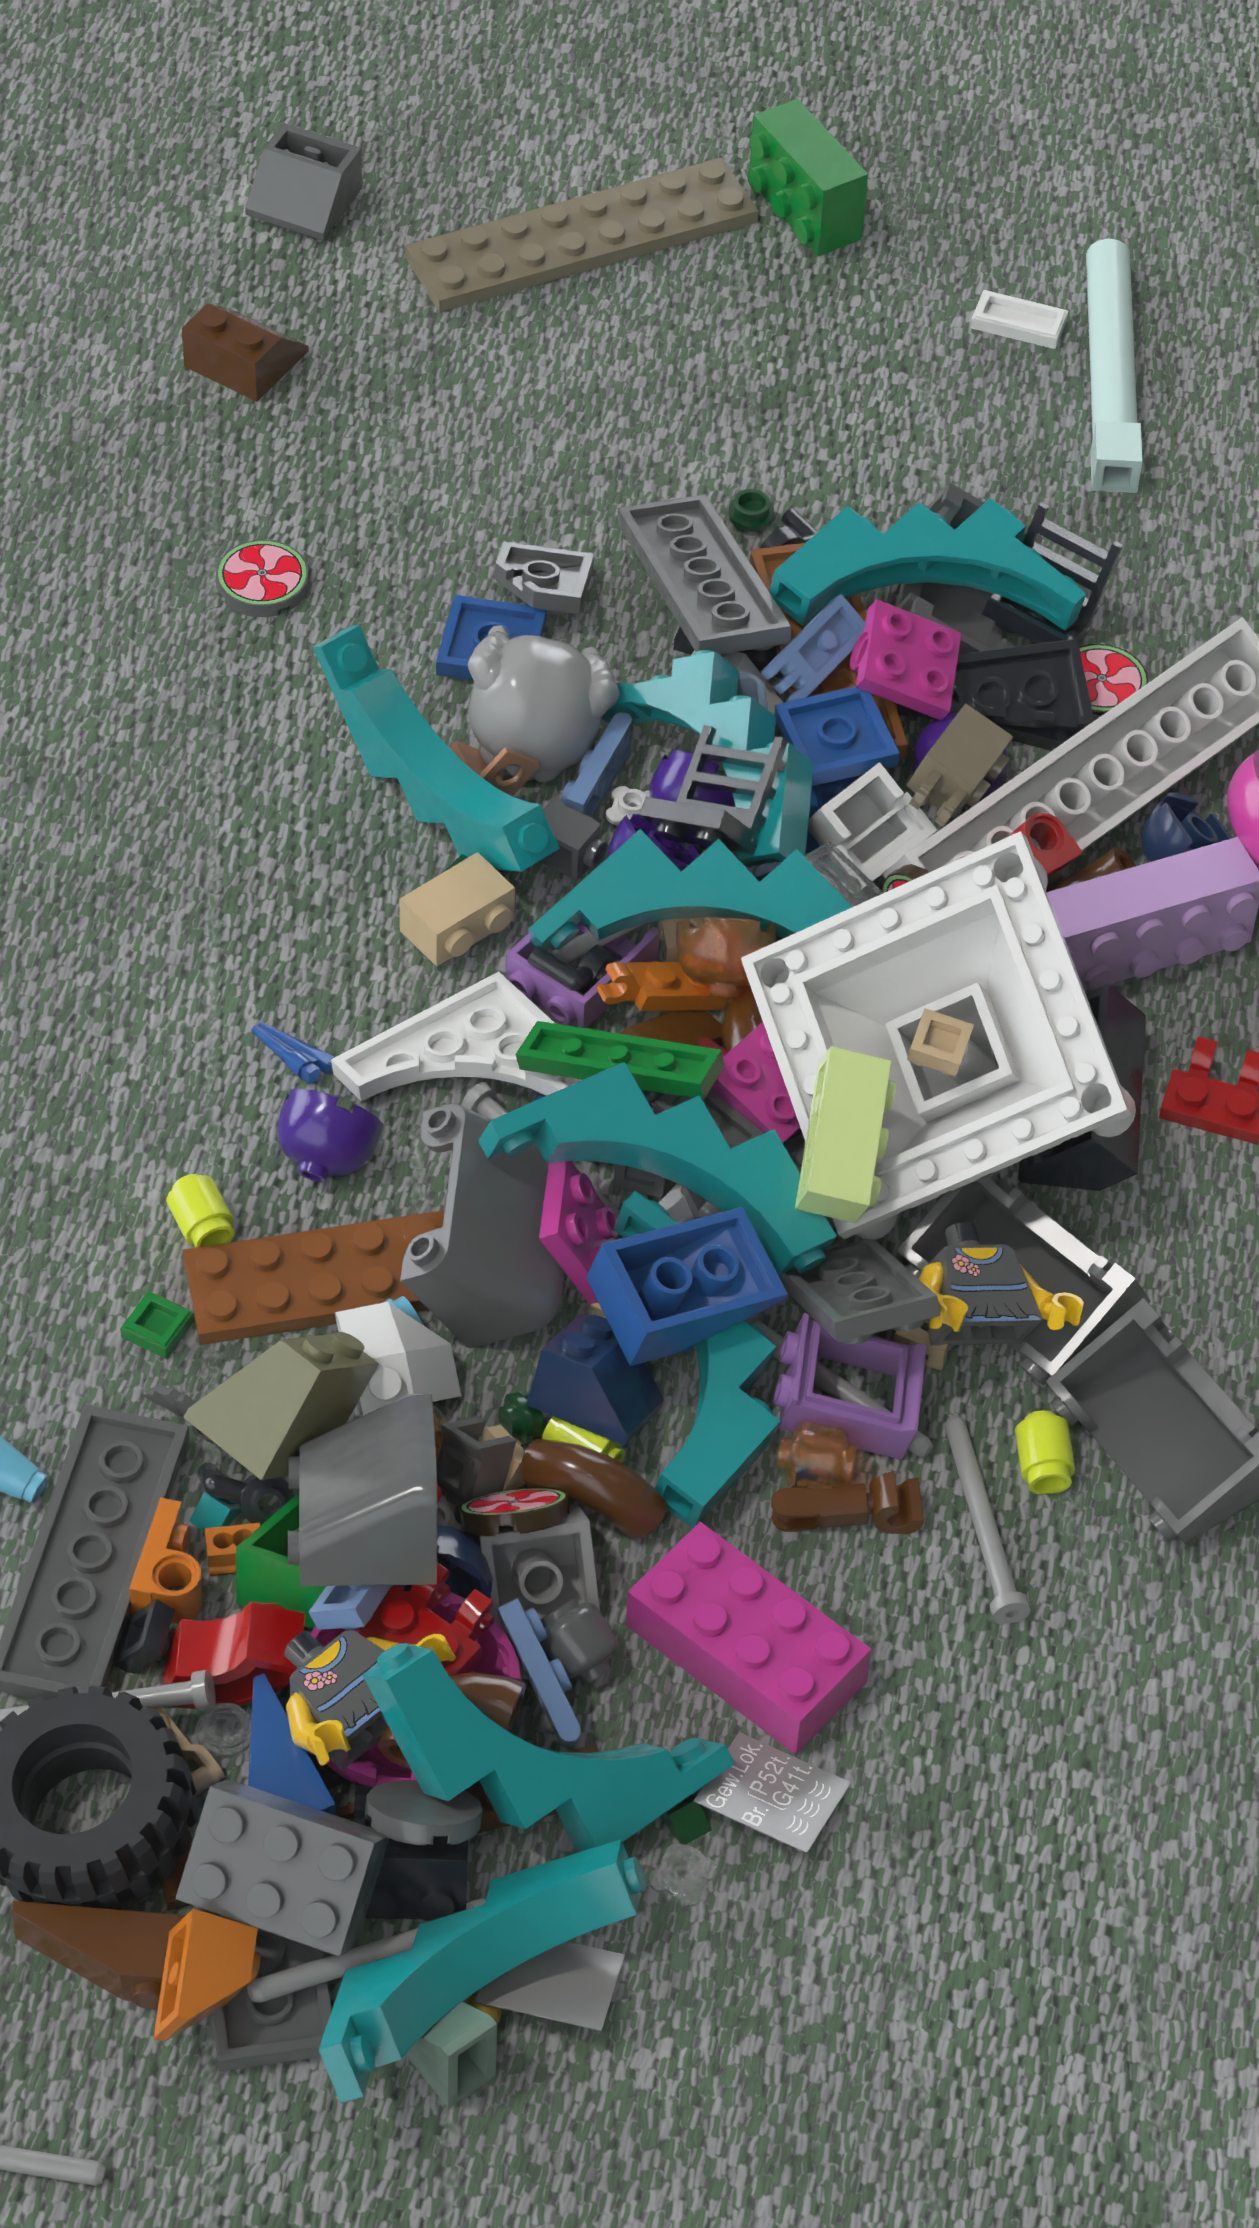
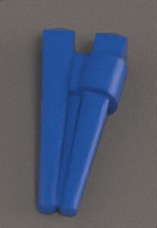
M260 1022L258 1027H252L251 1032L307 1084L319 1081L320 1071L324 1074L333 1071L331 1059L335 1058L334 1056L263 1022Z

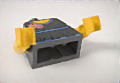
M959 1222L949 1226L945 1230L948 1246L944 1247L922 1269L919 1280L934 1292L938 1298L940 1316L928 1319L931 1346L945 1344H1018L1042 1321V1318L1047 1320V1325L1052 1330L1062 1329L1065 1321L1070 1322L1073 1326L1080 1324L1084 1304L1080 1297L1066 1292L1054 1295L1041 1288L1018 1262L1015 1252L1011 1247L1006 1244L980 1245L976 1226L973 1222Z
M346 1630L324 1647L308 1631L296 1635L287 1645L284 1653L285 1657L297 1668L290 1676V1698L286 1705L293 1743L299 1748L315 1754L320 1765L327 1764L331 1758L341 1771L381 1739L388 1724L362 1675L378 1665L377 1658L381 1653L402 1643L374 1637L365 1638L354 1630ZM441 1634L429 1635L418 1642V1644H408L434 1650L440 1662L445 1660L454 1661L456 1659L447 1640Z

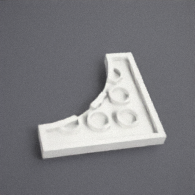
M499 971L331 1059L333 1075L360 1101L397 1086L435 1078L479 1077L496 1079L533 1089L546 1096L581 1081V1079L519 1069L515 1054L537 1021L555 1022Z

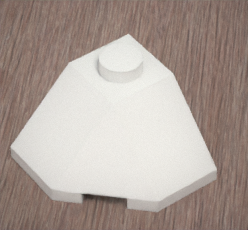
M389 1302L335 1312L338 1332L348 1333L360 1340L365 1346L363 1351L379 1363L354 1408L356 1418L409 1394H432L433 1402L461 1396L451 1343Z

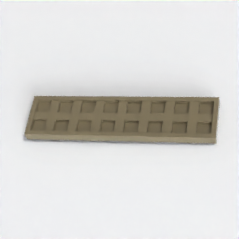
M721 157L405 245V258L437 310L442 312L758 223L759 210Z

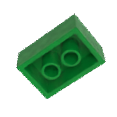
M798 98L754 114L752 135L749 140L751 147L750 168L747 171L748 182L755 193L762 194L771 204L774 214L780 219L783 218L794 230L799 242L807 244L818 257L862 240L868 180L866 171Z

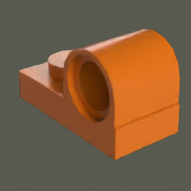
M160 1497L129 1588L132 1615L156 1599L175 1609L171 1624H179L181 1619L192 1620L202 1609L203 1588L201 1569L198 1561L191 1555L186 1554L191 1528L190 1525L183 1523L181 1501ZM174 1586L184 1587L178 1591L168 1590V1588Z

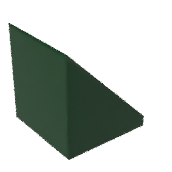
M693 1795L688 1796L660 1816L682 1847L712 1831L702 1805L693 1802L696 1798Z

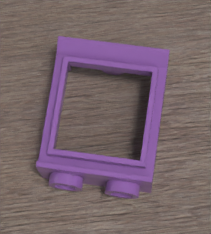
M581 922L576 925L579 928L578 935L589 931ZM651 928L637 945L627 939L626 933L602 947L614 954L615 958L625 965L627 962L658 961L660 933ZM528 933L506 953V979L529 1000L546 1010L550 1017L558 1024L587 1028L611 1005L605 1003L596 990L598 984L613 982L609 974L607 973L584 996L576 991L567 989L527 962L530 954L536 948L530 941ZM554 946L550 948L551 951L556 949Z
M804 1313L795 1332H786L780 1349L779 1362L785 1363L787 1366L786 1373L781 1374L778 1379L773 1400L775 1406L781 1407V1422L778 1429L902 1460L918 1431L927 1344L907 1345L873 1336L869 1341L859 1344L837 1342L817 1321L810 1320L809 1314ZM817 1356L895 1376L896 1386L893 1413L813 1393Z

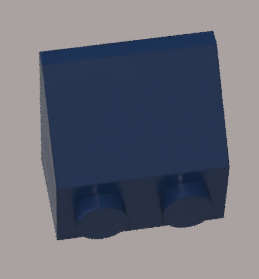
M580 1314L542 1348L526 1405L625 1445L660 1411L664 1399L645 1362L633 1366L629 1365L607 1319L597 1315Z

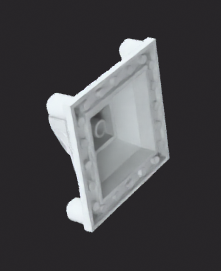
M1021 831L741 958L805 1142L818 1064L831 1046L892 1061L889 1080L896 1081L895 1096L888 1112L884 1111L882 1128H886L889 1131L888 1142L882 1159H876L874 1176L881 1177L879 1197L875 1207H868L856 1223L833 1218L838 1235L844 1239L855 1234L863 1239L882 1238L891 1231L896 1223L897 1215L904 1210L916 1207L939 1197L941 1194L953 1191L987 1174L999 1171L1020 1162L1024 1158L1036 1155L1061 1144L1063 1141L1075 1138L1091 1130L1099 1136L1113 1137L1120 1135L1134 1121L1136 1112L1134 1100L1119 1083L1053 907L1047 896V873L1041 863L1033 856L1027 837ZM924 1008L974 1024L957 1077L942 1074L941 1071L924 1065L922 1067L915 1065L912 1061L907 1060Z

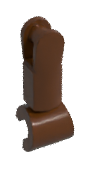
M894 1471L884 1473L870 1482V1493H866L865 1483L837 1485L835 1488H832V1486L817 1487L816 1489L782 1488L775 1492L772 1497V1522L781 1531L799 1532L818 1527L868 1524V1514H872L874 1525L880 1531L887 1534H911L919 1530L924 1523L919 1478L907 1479L902 1484L896 1486Z

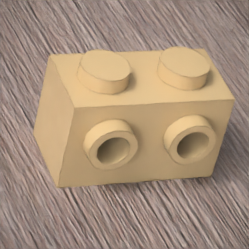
M477 852L399 899L400 932L437 967L452 957L463 955L473 944L492 933L502 931L514 920L515 887Z

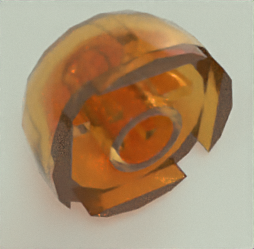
M710 917L703 918V928L690 929V919H684L677 922V958L683 972L693 982L709 986V996L738 997L739 988L750 986L741 958L775 943L777 928L775 925L770 924L764 932H760V921Z

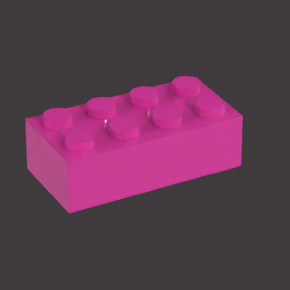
M699 1522L628 1591L626 1626L795 1755L867 1683L871 1648L702 1522Z

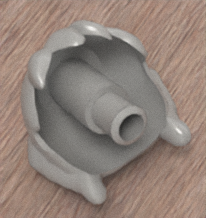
M498 625L493 626L489 630L487 637L475 647L468 661V669L474 680L468 705V716L473 733L481 744V758L485 764L489 765L505 747L535 758L541 766L527 781L533 779L539 782L551 781L564 769L582 761L585 752L592 749L595 743L602 716L615 706L619 698L615 676L608 663L600 656L597 648L592 646L583 649L580 653L578 649L566 642L541 636L522 635L510 639L505 627ZM513 764L502 769H505L514 777L518 774L520 766Z

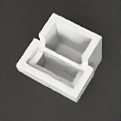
M880 762L822 806L808 819V831L829 858L835 862L836 867L851 886L854 885L858 892L888 870L906 853L933 835L937 829L921 808L917 810L909 804L912 799L908 792L904 794Z

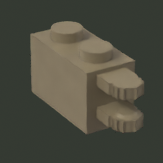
M965 703L926 754L906 786L916 792L909 804L918 810L927 801L939 809L934 821L944 827L950 818H956L965 804L973 807L979 803L991 785L984 780L985 777L994 782L1008 763L1010 758L1004 755L1003 752L1013 736Z

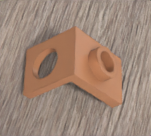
M455 741L450 747L480 777L512 797L541 766L535 758L506 747L500 751L489 765L485 764L482 760L479 749ZM513 764L520 766L516 776L509 780H502L499 771L503 767Z

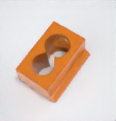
M260 1523L205 1528L209 1576L236 1573V1547L258 1529Z

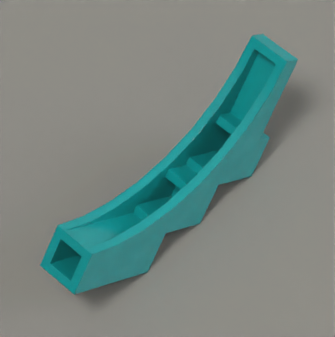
M991 498L955 530L948 525L941 515L930 511L922 503L918 502L884 534L876 528L871 520L860 516L849 506H846L774 571L769 590L776 604L804 626L832 599L840 594L845 599H848L862 592L897 584L931 582L960 585L1006 597L1038 612L1065 631L1077 620L1087 594L1079 588L1072 578L1064 576L1047 563L1035 549L1024 545L1021 539L1026 525L1019 521L1012 511L1003 508Z

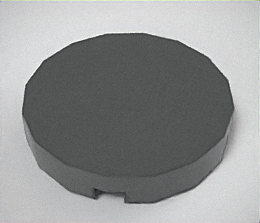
M400 1780L386 1782L371 1789L366 1797L365 1818L366 1820L367 1818L371 1820V1827L379 1834L395 1841L426 1846V1844H433V1836H448L447 1844L451 1843L453 1845L469 1840L477 1834L481 1827L483 1809L480 1801L467 1791H463L451 1800L446 1801L425 1795L417 1780Z

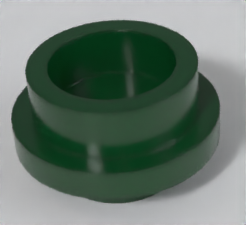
M746 489L740 491L730 503L728 517L730 522L741 530L760 531L772 523L774 507L764 492L756 489Z
M513 1392L505 1396L504 1404L499 1408L498 1418L499 1423L512 1437L517 1438L522 1443L521 1446L530 1444L533 1441V1437L542 1435L544 1419L542 1411L526 1405L529 1394L522 1395L520 1392Z

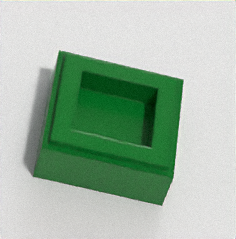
M148 1291L121 1326V1338L167 1359L194 1323V1312Z

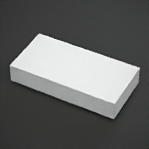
M983 290L972 316L971 328L1056 349L1067 322L1068 310Z

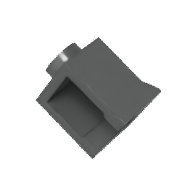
M555 795L543 811L560 849L539 862L578 881L589 867L594 869L601 863L607 851V843L601 840V824L599 821L572 807L564 806L560 797Z
M479 1416L441 1425L443 1440L436 1463L438 1486L446 1490V1500L458 1507L467 1500L478 1496L503 1491L517 1441L510 1436L478 1442L479 1437L483 1434L486 1423Z

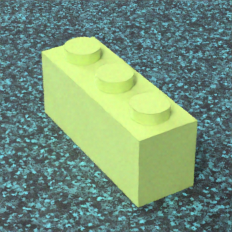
M831 1046L818 1064L795 1209L856 1223L868 1207H875L881 1188V1177L874 1176L876 1159H882L889 1134L888 1129L882 1128L884 1111L888 1112L890 1110L896 1090V1081L889 1080L891 1060Z

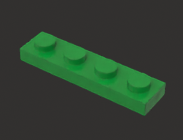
M543 1021L535 1023L515 1054L520 1070L581 1080L625 1062L639 1088L642 1090L691 1098L700 1096L703 1100L725 1066L722 1050Z

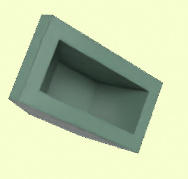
M461 2002L436 2022L406 2054L448 2108L496 2076L497 2023L489 2014Z

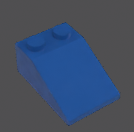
M743 1207L603 1243L586 1276L630 1366L679 1353L784 1301L788 1295Z

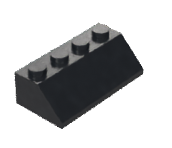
M1109 983L1087 993L1086 996L1119 1083L1134 1100L1136 1109L1134 1121L1120 1135L1113 1137L1099 1136L1091 1130L1075 1138L1063 1141L1061 1144L1036 1155L1022 1159L1019 1162L1018 1180L1022 1183L1101 1191L1138 1174L1146 1015Z

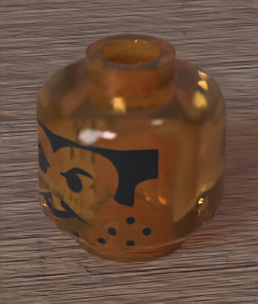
M801 1422L795 1427L792 1438L781 1437L777 1469L786 1470V1481L790 1488L836 1489L841 1485H849L853 1481L858 1444L850 1442L849 1433L842 1427Z

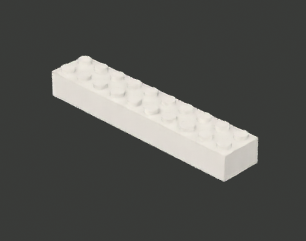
M1241 617L906 853L882 875L886 879L891 872L908 864H913L932 872L1007 838L1009 834L1028 818L1040 812L1049 813L1057 817L1065 826L1070 836L1074 838L1081 851H1084L1259 724V638L1245 619ZM1030 837L1032 843L1040 849L1038 842Z

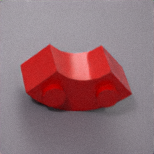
M251 1601L241 1612L224 1619L208 1621L181 1619L173 1633L171 1645L165 1654L162 1685L191 1681L192 1672L209 1670L215 1686L216 1701L214 1709L251 1703L253 1698V1679L263 1673L274 1693L280 1691L290 1683V1676L297 1669L285 1657L284 1653L290 1641L299 1633L304 1632L305 1613L285 1609L283 1606L275 1603L262 1604ZM194 1704L173 1706L179 1708L196 1709Z

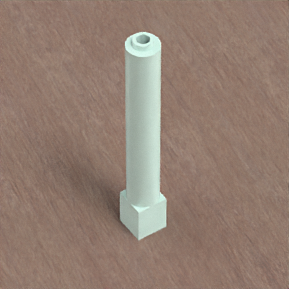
M1103 239L1092 244L1086 253L1093 433L1091 446L1092 491L1137 493L1142 467L1141 423H1137L1130 251L1119 240Z

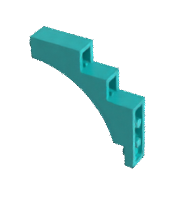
M350 625L312 647L369 774L372 777L398 778L415 819L418 822L444 823L459 856L463 854L470 857L478 852L496 870L521 872L560 849L541 804L520 800L497 789L467 766L445 744L418 711L392 669H379L360 625Z
M639 829L529 927L528 930L530 941L536 947L540 946L546 951L552 946L559 950L567 945L579 932V928L576 926L579 922L598 941L622 930L642 924L679 918L727 920L753 926L784 939L852 908V906L797 849L759 882L719 839L681 872L652 840Z
M625 1062L491 1120L478 1140L488 1159L503 1152H506L509 1157L515 1156L527 1150L535 1143L546 1163L596 1161L625 1165L651 1172L676 1182L703 1197L722 1212L743 1207L778 1276L794 1268L799 1273H804L818 1266L827 1258L824 1252L837 1237L825 1216L795 1209L800 1172L774 1129L730 1149L700 1096H696L655 1115Z
M407 1643L395 1645L381 1653L377 1658L378 1665L362 1675L425 1795L449 1801L477 1781H480L500 1822L526 1829L555 1809L573 1845L580 1851L620 1839L622 1842L735 1764L725 1744L700 1738L688 1739L675 1746L671 1752L666 1748L645 1743L617 1750L593 1753L557 1752L535 1746L509 1733L485 1716L466 1698L449 1677L434 1650L408 1645Z
M620 1839L492 1879L485 1904L419 1924L411 1950L345 1970L319 2047V2053L340 2103L363 2097L371 2071L376 2067L402 2060L413 2045L436 2022L462 2001L499 1976L573 1938L637 1915L641 1892L646 1890V1880L638 1858L628 1857L623 1842Z

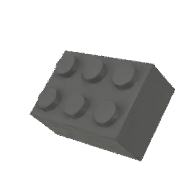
M227 1779L209 1787L175 1899L322 1951L342 1956L357 1946L390 1838L379 1834L373 1828Z

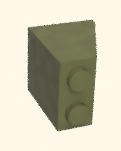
M345 1332L283 1339L189 1407L183 1418L260 1480L289 1476V1456H300L301 1444L347 1423L379 1363L363 1351L365 1346L360 1340Z

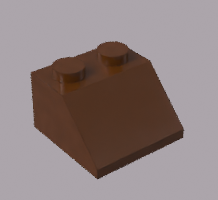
M207 303L182 327L184 367L256 402L309 351L308 345L237 311Z

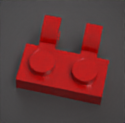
M1198 1036L1188 1072L1177 1069L1172 1070L1159 1118L1257 1145L1259 1141V1052L1247 1049L1238 1084H1229L1209 1078L1218 1041Z
M437 1562V1584L412 1585L408 1593L393 1585L373 1613L371 1620L364 1627L358 1628V1631L365 1638L374 1637L407 1644H418V1642L429 1635L441 1634L445 1637L456 1656L454 1661L445 1660L441 1662L447 1674L452 1676L467 1673L482 1658L481 1645L476 1643L475 1640L482 1636L494 1623V1617L488 1614L493 1607V1601L474 1589L462 1603L455 1620L451 1624L431 1611L451 1592L450 1586L444 1583L449 1577V1570Z

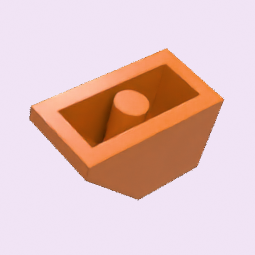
M193 1908L169 1931L153 2039L162 2042L169 2040L226 2005L242 1989L248 1987L255 1980L260 1967V1954L255 1952L258 1928Z

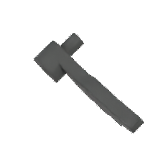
M161 1384L157 1388L149 1389L144 1395L145 1398L181 1417H184L188 1408L195 1404L188 1395L181 1394L174 1387L167 1388ZM192 1426L195 1435L207 1442L211 1441L196 1427Z

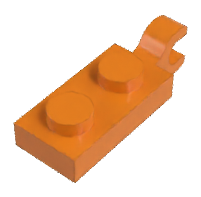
M710 961L627 962L626 965L621 962H614L608 964L605 968L613 982L598 984L596 987L605 1003L617 1004L624 1001H634L640 1011L724 1010L731 996Z

